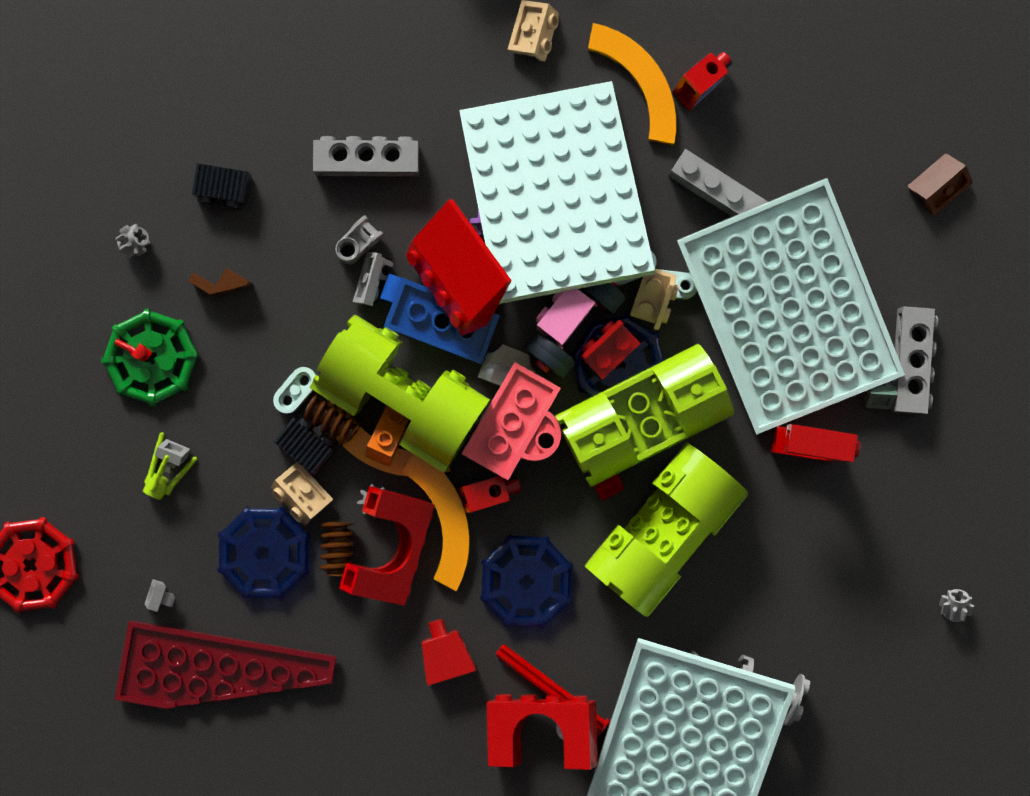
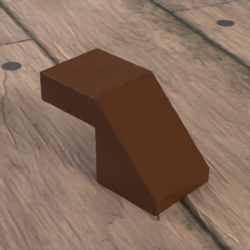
M227 267L216 285L194 272L188 282L214 297L250 289L253 283Z

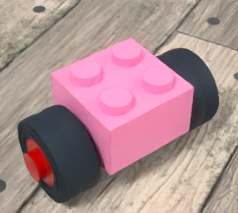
M615 282L555 293L552 299L554 302L552 307L549 309L545 306L536 318L538 323L536 330L543 335L538 334L526 349L527 353L537 361L535 365L545 373L550 371L561 379L567 375L568 371L574 366L575 361L563 350V345L592 310L593 306L599 307L610 315L617 311L624 302L625 296L615 287L617 285Z

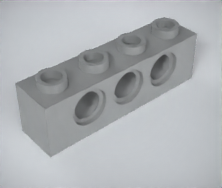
M322 136L320 140H313V172L316 176L419 177V142L414 141L413 137H398V141H388L387 137L382 136L372 137V140H362L358 136L346 137V140H336V137ZM345 150L347 152L345 160L340 162L334 160L337 151ZM392 150L400 153L399 158L394 162L386 160L387 153ZM363 151H372L374 155L370 161L364 162L360 160V155Z
M906 306L897 309L895 351L905 375L892 380V386H897V397L890 412L928 414V409L932 407L933 396L929 394L930 383L934 381L935 374L934 368L931 367L932 357L936 354V342L933 341V331H936L938 326V317L935 316V309ZM914 328L919 329L922 333L920 342L912 338V330ZM912 354L920 358L918 368L910 364ZM911 380L916 381L919 388L916 394H912L908 389V384Z

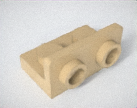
M522 0L508 50L511 53L535 56L539 61L545 62L547 54L551 51V40L554 30L559 23V13L550 4Z
M655 269V274L643 276L630 316L655 323L654 329L659 330L661 323L666 324L671 311L670 308H667L669 300L675 301L679 286L675 285L677 275Z
M298 462L279 476L271 486L272 494L280 503L284 502L290 509L291 516L297 522H302L305 526L333 500Z

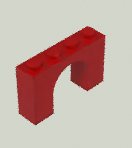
M790 424L787 425V428L774 427L770 453L832 463L854 462V457L857 458L859 456L860 441H857L858 435Z
M369 486L362 512L392 521L399 532V546L394 557L387 564L378 568L346 563L339 588L351 595L405 606L411 592L414 573L418 568L419 556L426 541L427 529L433 518L435 504Z
M498 694L496 699L487 702L488 766L515 767L522 763V727L527 718L532 714L546 715L552 718L560 727L564 739V769L591 770L598 765L596 700H588V697L583 695L571 696V700H562L561 695H548L546 699H537L536 695H521V699H512L511 694Z

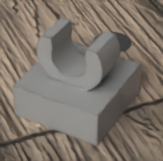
M166 439L157 447L155 457L164 459L166 455H169L170 459L165 471L170 473L171 468L174 469L176 465L179 466L187 459L190 449Z
M152 580L145 601L147 609L158 612L160 604L173 606L175 596L165 591L166 586L163 582Z

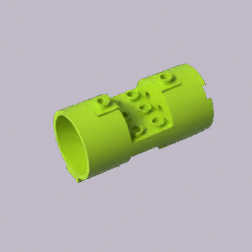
M354 315L346 324L350 328L348 330L344 329L341 333L339 332L329 346L317 368L321 374L320 376L315 375L309 388L353 416L360 413L371 396L380 400L411 420L399 445L445 473L469 438L468 433L474 430L491 400L471 388L465 382L466 377L455 370H452L451 373L445 371L432 389L420 380L414 382L409 379L408 372L398 366H395V368L391 367L402 344L397 339L399 335L386 327L384 330L378 329L361 317Z
M696 344L555 415V418L559 425L564 424L565 429L561 430L580 470L583 473H589L590 476L586 477V481L592 487L733 416L734 409L727 388L716 366L713 365L704 349L699 344Z
M685 442L652 482L657 490L647 499L644 506L630 520V523L625 529L617 525L585 565L598 579L645 617H649L681 578L678 571L710 532L715 536L748 496L747 490L731 475L687 442Z

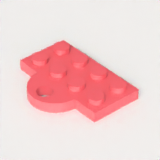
M514 362L463 450L462 455L507 481L521 458L527 461H541L550 457L559 446L561 428L554 415L548 412L561 388ZM542 434H549L553 437L554 443L552 447L545 449L539 445L538 438Z

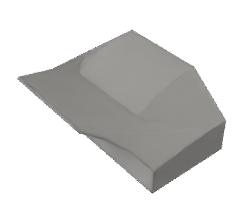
M502 345L495 352L487 353L478 378L501 386L514 362L534 373L536 372L531 367L528 354Z

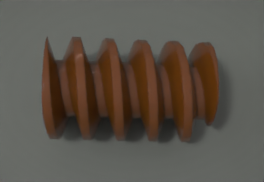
M317 393L308 404L303 420L308 422L313 419L312 426L315 428L322 424L321 432L325 434L331 430L329 438L334 440L339 436L338 444L342 446L355 436L363 421L355 425V416L351 415L346 419V411L344 409L336 412L337 405L333 404L329 407V400L326 398L319 400L320 394Z
M327 522L322 524L323 528L329 530L328 533L321 534V537L328 540V543L320 546V548L328 551L327 554L320 555V559L327 561V564L319 566V569L325 571L326 575L343 576L346 563L353 564L352 561L346 558L353 556L354 552L346 549V547L354 545V541L348 539L347 536L355 534L354 530L348 528V526L355 523Z

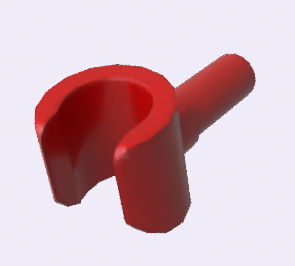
M119 339L115 341L116 346L128 351L134 358L142 362L146 361L152 354L142 343L135 349Z

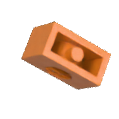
M386 405L367 445L365 457L390 467L411 420Z

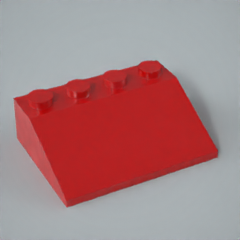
M453 199L448 200L415 236L405 255L408 263L414 267L421 277L423 284L428 287L435 297L437 304L443 308L450 318L451 324L457 328L462 336L488 325L512 281Z

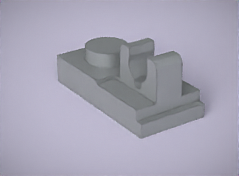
M366 252L353 299L354 303L373 306L379 294L378 280L386 281L388 277L382 273V267H393L392 261L381 257L382 254Z

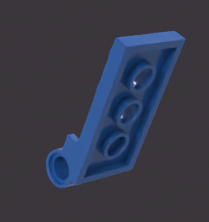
M388 274L379 298L392 304L384 327L478 364L483 362L500 315L494 313L487 326L473 331L471 337L463 338L460 336L457 328L451 324L449 317V324L445 329L436 327L434 323L435 317L438 314L446 316L447 314L437 304L435 297L428 287Z

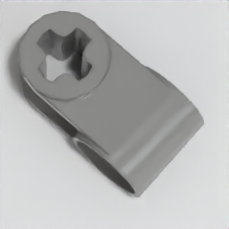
M364 215L336 244L335 250L339 260L347 265L356 263L380 241L384 233L377 231ZM347 245L353 246L355 253L351 257H344L341 254L343 247Z

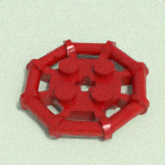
M44 517L21 522H6L0 532V549L9 538L12 539L14 544L6 554L0 552V560L3 561L2 571L5 574V577L0 578V599L11 606L15 613L19 614L22 611L56 608L59 600L73 582L79 578L76 571L73 546L75 541L73 538L70 539ZM36 530L35 538L22 540L19 533ZM45 533L59 543V545L54 548L43 540ZM62 551L64 554L65 570L60 569L57 562L58 553ZM34 558L37 569L36 571H28L25 563L27 560L30 561ZM57 576L63 578L52 592L49 588L50 584ZM8 582L20 591L18 597H15L3 586ZM41 590L44 597L27 600L28 592Z

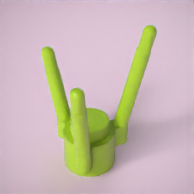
M163 432L159 434L149 472L144 481L146 485L143 489L145 494L158 500H162L164 494L170 495L175 485L197 461V457H193L176 477L167 484L169 479L164 477L163 473L170 459L169 455L164 457L158 472L155 473L158 457H155L157 447L163 442L165 436Z

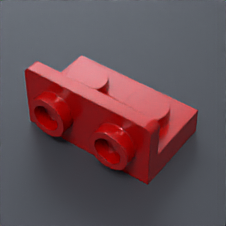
M611 320L601 330L604 334L597 341L592 338L581 349L584 352L581 355V359L601 380L641 344L626 329L621 320L616 323Z

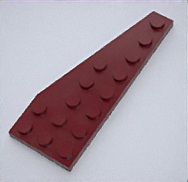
M131 620L128 622L114 700L168 709L209 701H220L294 688L331 684L333 682L337 656Z

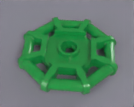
M144 309V312L118 325L115 323L112 326L113 331L104 357L101 358V363L105 365L116 388V394L148 403L152 407L157 406V403L181 391L186 392L189 388L187 385L196 359L200 356L199 351H196L187 333L183 320H176L152 312L151 309ZM153 323L170 328L166 335L153 331ZM144 324L146 330L133 337L127 332ZM175 336H178L185 351L178 353L172 341ZM123 338L128 341L127 344L135 349L142 343L152 353L157 354V357L154 358L155 363L151 365L150 362H142L124 349L123 357L115 356L118 350L115 341ZM179 359H185L181 374L178 377L174 374L176 363H178ZM124 363L129 374L125 381L116 364ZM167 379L174 383L157 391L156 385ZM137 380L148 384V392L133 388L134 382Z

